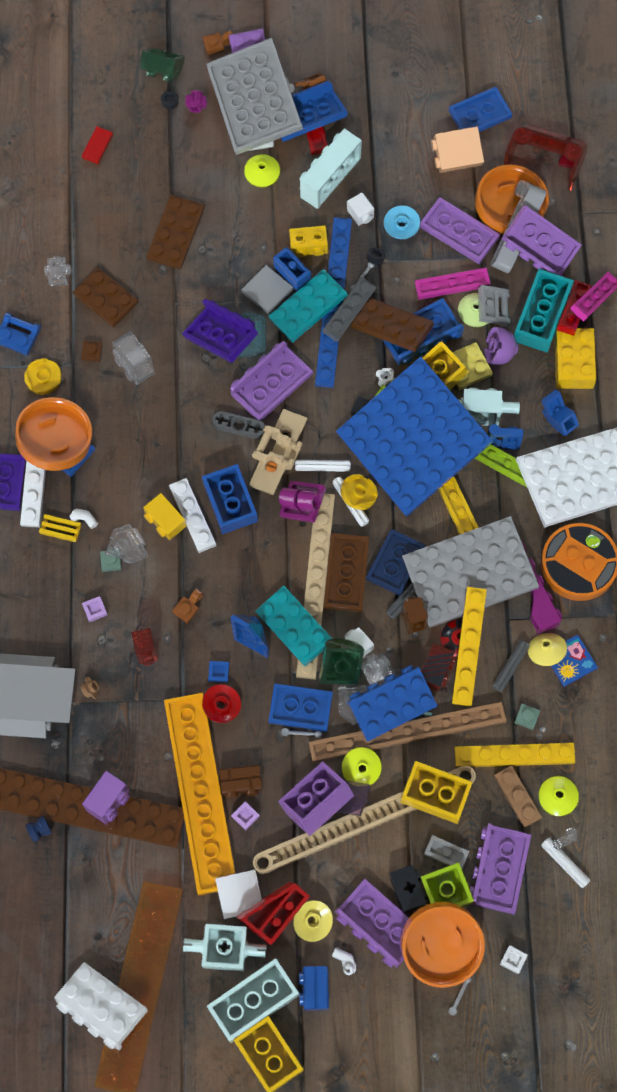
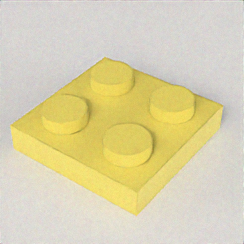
M476 342L452 352L469 372L456 384L459 390L493 375Z

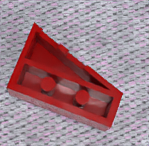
M288 882L236 916V918L265 943L272 945L310 896L297 884Z

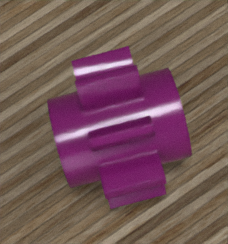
M191 91L190 95H186L185 106L188 107L189 111L199 113L202 108L206 109L207 97L201 91Z

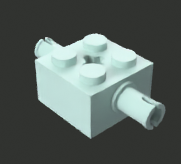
M478 388L464 389L463 398L458 399L478 424L483 426L499 425L502 413L519 414L520 402H503L502 391L493 388L487 390H479Z
M205 924L203 940L184 938L183 952H201L203 955L202 967L206 969L244 971L245 958L247 956L266 957V944L248 943L247 927ZM224 943H227L230 949H227L226 952L223 953L220 947H222Z

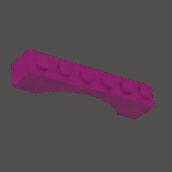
M522 542L525 552H527L526 547ZM528 558L539 585L538 589L530 591L532 597L530 620L537 634L540 635L560 626L562 615L558 608H554L550 592H546L544 589V581L541 575H537L534 570L535 564L533 560Z

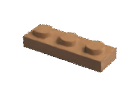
M512 765L494 775L523 828L542 818Z

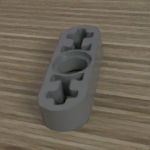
M219 411L213 416V425L217 430L253 439H261L264 434L265 424L260 420ZM221 417L224 418L225 422L219 424L218 420H220ZM237 421H242L245 426L242 429H236L234 424ZM257 426H259L261 431L255 433L254 429H256Z

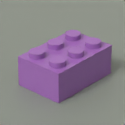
M322 762L278 802L285 813L311 836L352 799L354 794L348 784Z

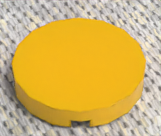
M45 358L36 359L31 362L24 374L25 383L28 388L40 395L50 394L55 391L62 380L61 370L57 363Z
M352 474L341 484V497L351 508L366 510L375 503L378 491L373 481L369 478L367 480L363 475Z

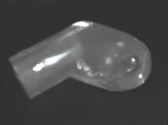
M568 828L566 830L567 835H563L553 841V847L559 850L575 842L578 839L577 830L575 828Z

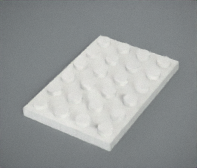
M617 427L519 456L516 459L544 527L617 505Z

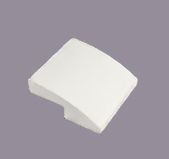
M255 870L216 878L224 919L238 916L262 900Z

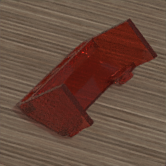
M530 124L517 128L504 154V165L510 164L518 144H529L565 155L568 160L575 162L570 173L568 190L572 191L587 154L586 143Z

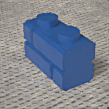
M288 247L273 258L274 267L296 291L311 280L309 269L304 267V264Z
M328 966L303 967V972H299V985L303 984L304 993H300V1006H304L305 1011L329 1010Z

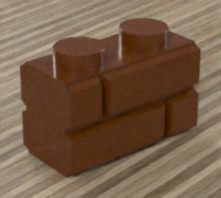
M415 596L405 599L402 607V618L404 623H406L405 626L409 634L425 630L428 622V614L426 609H424L422 598H416Z
M259 765L219 769L222 795L227 796L228 799L239 797L238 794L244 793L247 796H256L258 792L262 791Z

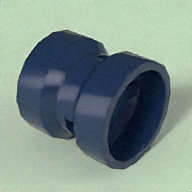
M44 816L38 818L34 823L30 822L25 825L33 842L40 840L42 836L52 834Z

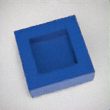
M210 661L208 681L228 683L229 662Z

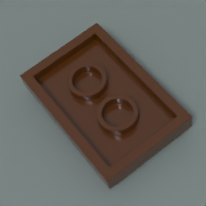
M98 267L73 291V295L113 328L138 304V300Z

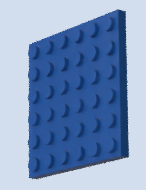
M419 357L336 431L405 516H409L494 442L422 357Z

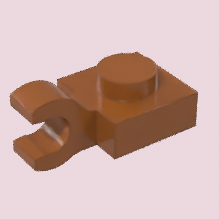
M227 31L222 36L218 32L202 37L207 55L224 51V46L230 44L229 35H233L232 31Z
M319 72L304 78L303 81H296L294 86L298 87L301 85V91L326 82L325 75Z
M196 588L189 599L183 597L172 610V613L188 624L200 610L196 604L202 599V592Z

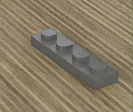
M361 277L322 332L337 342L377 287L364 277Z

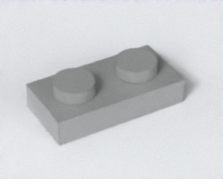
M432 835L424 855L448 866L459 863L462 869L469 851Z

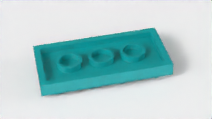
M323 269L268 317L293 343L345 299L348 294Z
M282 586L255 611L305 667L334 642L330 635L285 586Z

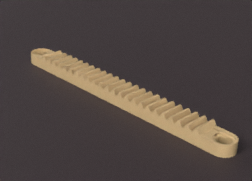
M461 766L447 772L460 777L463 771H467L471 774L469 781L473 783L476 777L475 771L470 766ZM403 791L323 825L311 836L305 833L258 853L253 859L254 869L261 874L269 873L417 809L401 803ZM260 858L268 859V867L264 869L258 867V860Z

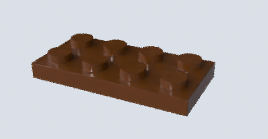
M170 195L147 253V260L182 269L204 212L205 204Z
M373 298L367 300L351 322L353 329L413 352L417 351L434 326L433 321Z
M331 533L324 597L325 609L362 612L369 547L368 536Z

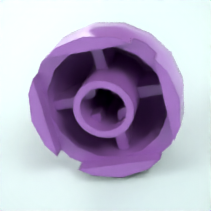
M493 327L489 331L486 342L489 343L488 349H484L487 363L502 365L509 362L518 351V344H516L514 335L509 330L500 327Z

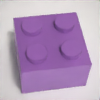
M105 771L82 805L88 813L107 825L109 821L113 822L118 815L117 810L120 805L126 804L130 797V791L124 782Z

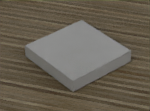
M265 265L241 291L267 314H270L293 290V286Z

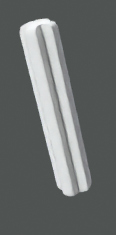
M349 460L295 461L296 471L349 472L351 469V462Z
M337 477L333 480V485L341 496L340 488L344 480L342 477ZM347 505L361 527L369 523V518L363 510H357Z
M547 838L541 844L547 853L581 888H584L590 882V879L551 838Z

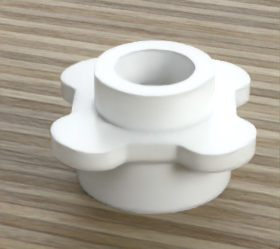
M383 368L376 372L380 387L388 385L395 380L392 368Z

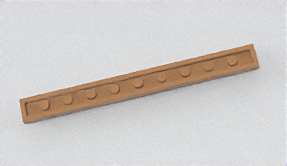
M502 702L407 721L368 742L365 740L362 731L311 741L309 742L312 762L314 763L346 756L349 751L359 747L376 750L506 723V717Z

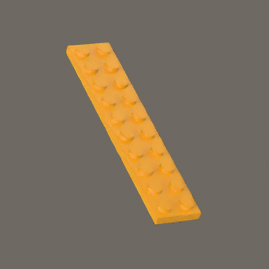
M203 693L164 700L198 896L218 892L216 878L235 874L209 724L202 708Z

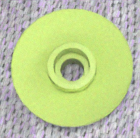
M471 293L463 297L458 305L460 319L471 327H482L488 324L486 322H479V309L473 307L479 306L478 293Z

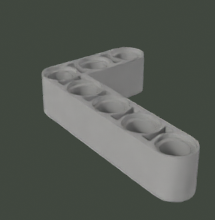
M524 180L518 183L515 195L521 198L506 231L524 205L538 213L546 196V190ZM501 240L491 261V266L509 273L519 251H511L505 247L506 242Z

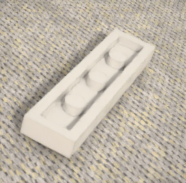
M28 461L26 463L20 525L22 527L41 528L46 470L40 469Z
M187 478L169 485L181 515L186 520L187 528L198 553L215 547V540Z

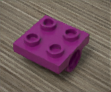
M290 481L289 487H284L279 495V502L282 506L279 515L286 519L315 523L326 487L319 484Z

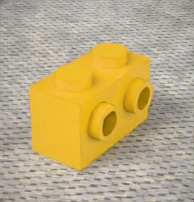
M326 226L289 229L291 251L296 257L302 258L306 255L321 256L328 253Z
M161 493L143 507L145 519L150 524L154 523L157 526L156 530L161 537L166 536L168 540H171L187 527L186 520Z

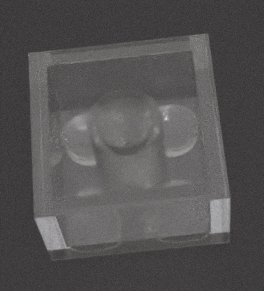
M131 331L112 342L114 360L119 368H124V374L130 382L133 380L137 386L155 374L151 357Z

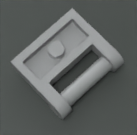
M481 285L478 288L479 322L498 324L501 327L510 326L511 320L508 314L510 291L508 289ZM498 296L501 298V316H499Z

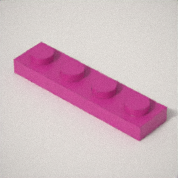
M487 268L415 280L418 300L476 290L481 285L490 286Z
M608 271L570 309L581 320L585 321L617 289V279Z

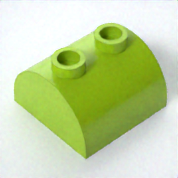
M459 863L421 876L430 903L449 902L464 908L474 902Z

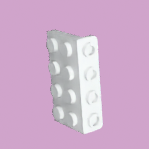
M85 962L54 997L58 1004L56 1007L62 1013L66 1014L68 1012L73 1016L72 1019L78 1025L82 1026L84 1024L87 1026V1030L94 1037L100 1036L103 1038V1042L110 1049L115 1047L117 1050H120L122 1048L121 1043L148 1011L145 1006Z

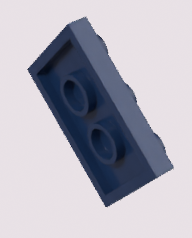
M391 529L366 580L400 596L410 578L402 556L425 548L426 545Z

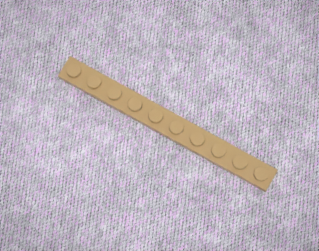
M324 494L316 521L312 526L304 608L320 626L322 625L335 494ZM318 656L306 667L298 660L296 678L316 680Z

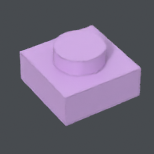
M100 596L82 603L89 622L107 616Z
M245 801L231 817L246 831L260 815Z

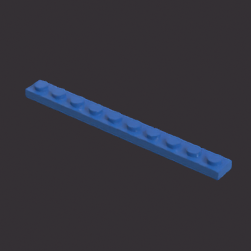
M334 217L328 274L345 290L352 219ZM343 300L322 319L315 386L334 388L339 340L335 342L323 333L322 330L341 306Z

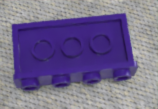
M204 299L202 303L206 308L186 328L182 335L185 339L233 363L259 334L255 329V323L249 318L244 319L237 312H231L225 306H219L213 300Z

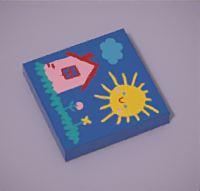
M578 635L565 641L567 645L565 657L559 663L551 665L563 687L598 669Z

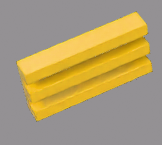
M44 514V520L39 530L40 534L77 542L82 526L81 523ZM48 521L54 522V523H58V524H62V525H67V526L75 527L76 529L69 528V527H64V526H60V525H56V524H52V523H48ZM46 527L73 533L74 536L46 530Z

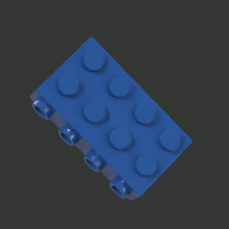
M330 81L292 95L303 129L284 136L281 140L282 142L290 140L348 116L346 108L333 91Z
M444 298L413 313L433 321L434 324L416 352L383 340L398 366L409 364L418 356H425L441 341L446 344L447 341L451 339L456 340L462 336L464 326L459 324Z
M409 665L401 670V674L397 676L391 674L384 678L385 682L379 685L377 682L366 687L367 691L363 693L358 691L349 696L350 699L346 703L350 706L367 742L437 707L419 667Z

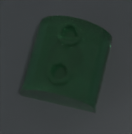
M151 47L142 50L140 67L146 71L145 75L156 77V74L162 75V80L172 82L173 79H177L180 75L185 56Z
M336 638L326 641L319 674L320 684L358 685L365 649L360 644L347 639Z

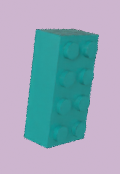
M538 269L514 333L517 343L548 353L574 280Z

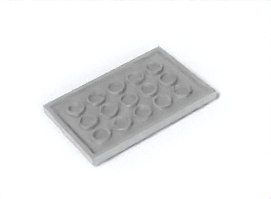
M272 38L206 64L236 155L303 129Z
M511 516L402 556L416 595L422 598L424 603V609H426L428 614L427 623L429 628L463 616L467 587L487 589L484 608L539 588Z

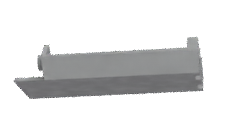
M0 653V735L46 738L48 731L52 729V722L69 723L75 669L59 668L58 665H55V657Z

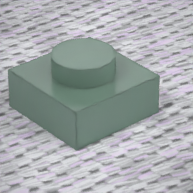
M120 550L100 552L102 572L122 570Z
M521 704L515 724L533 730L540 710Z

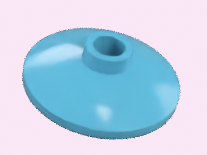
M397 206L390 209L385 215L384 227L390 236L397 239H407L415 235L419 230L420 218L414 209L408 206Z

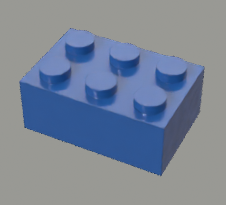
M238 464L202 476L203 486L222 534L258 522L256 510Z

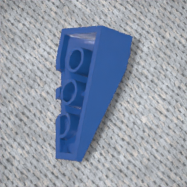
M232 615L231 624L234 640L268 658L269 648L263 626L260 623L261 621L254 616Z

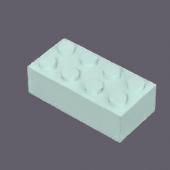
M343 129L341 133H337L330 146H326L322 151V155L312 162L311 168L307 172L302 173L300 177L301 198L318 209L361 159L362 140L346 129Z
M275 958L207 1005V1008L229 1042L232 1043L235 1038L297 998L299 992Z

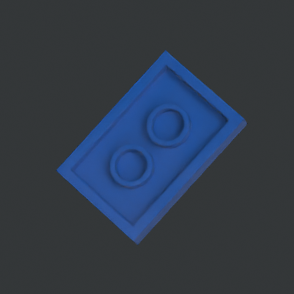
M497 87L449 106L448 109L459 130L478 127V131L481 132L512 118V113Z
M274 684L268 723L327 732L333 692Z

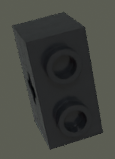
M413 865L389 873L390 881L404 914L422 908L427 904L426 900L429 898L425 888L421 889L419 881L421 876L418 869H414ZM407 884L410 887L414 886L411 894L409 891H405Z

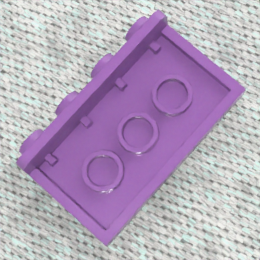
M526 205L522 207L501 239L506 242L505 247L513 252L515 250L519 251L521 258L527 262L529 259L534 262L533 266L537 269H545L559 276H562L581 247L580 243Z
M283 341L274 345L267 356L263 355L257 365L247 369L240 380L236 379L232 383L230 389L231 396L256 420L261 421L311 377L313 371Z
M488 823L487 828L483 827L481 839H484L483 847H479L477 859H480L479 867H474L472 876L476 881L474 887L470 886V893L474 900L471 905L515 915L531 834L493 826V824Z
M364 879L340 908L335 911V914L338 915L336 919L344 926L348 924L353 929L351 931L352 934L359 940L362 938L368 942L366 946L375 954L379 952L384 957L382 960L389 967L395 966L398 968L404 961L401 951V935L409 917Z

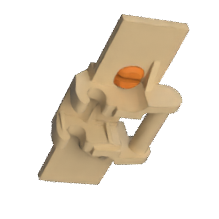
M283 409L275 428L271 426L264 427L261 441L257 450L252 454V457L259 460V463L249 483L250 487L274 495L285 470L292 469L303 445L298 439L308 418ZM282 433H289L291 437L289 438V436L283 435ZM271 437V439L276 440L273 450L267 455L263 452Z

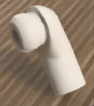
M74 509L70 514L72 521L84 520L91 529L98 525L96 519L87 510Z
M336 947L332 957L341 960L343 972L346 975H352L356 971L353 955Z

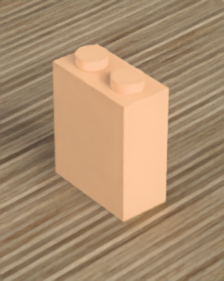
M478 127L438 133L433 137L434 140H431L433 151L436 150L437 155L435 166L439 168L440 173L482 166L484 163Z

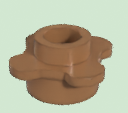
M86 677L85 682L81 685L82 693L88 698L91 696L93 699L98 698V683L92 681L90 677Z

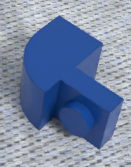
M555 389L541 400L544 406L542 413L556 431L566 436L579 426L575 412L565 406L559 391Z

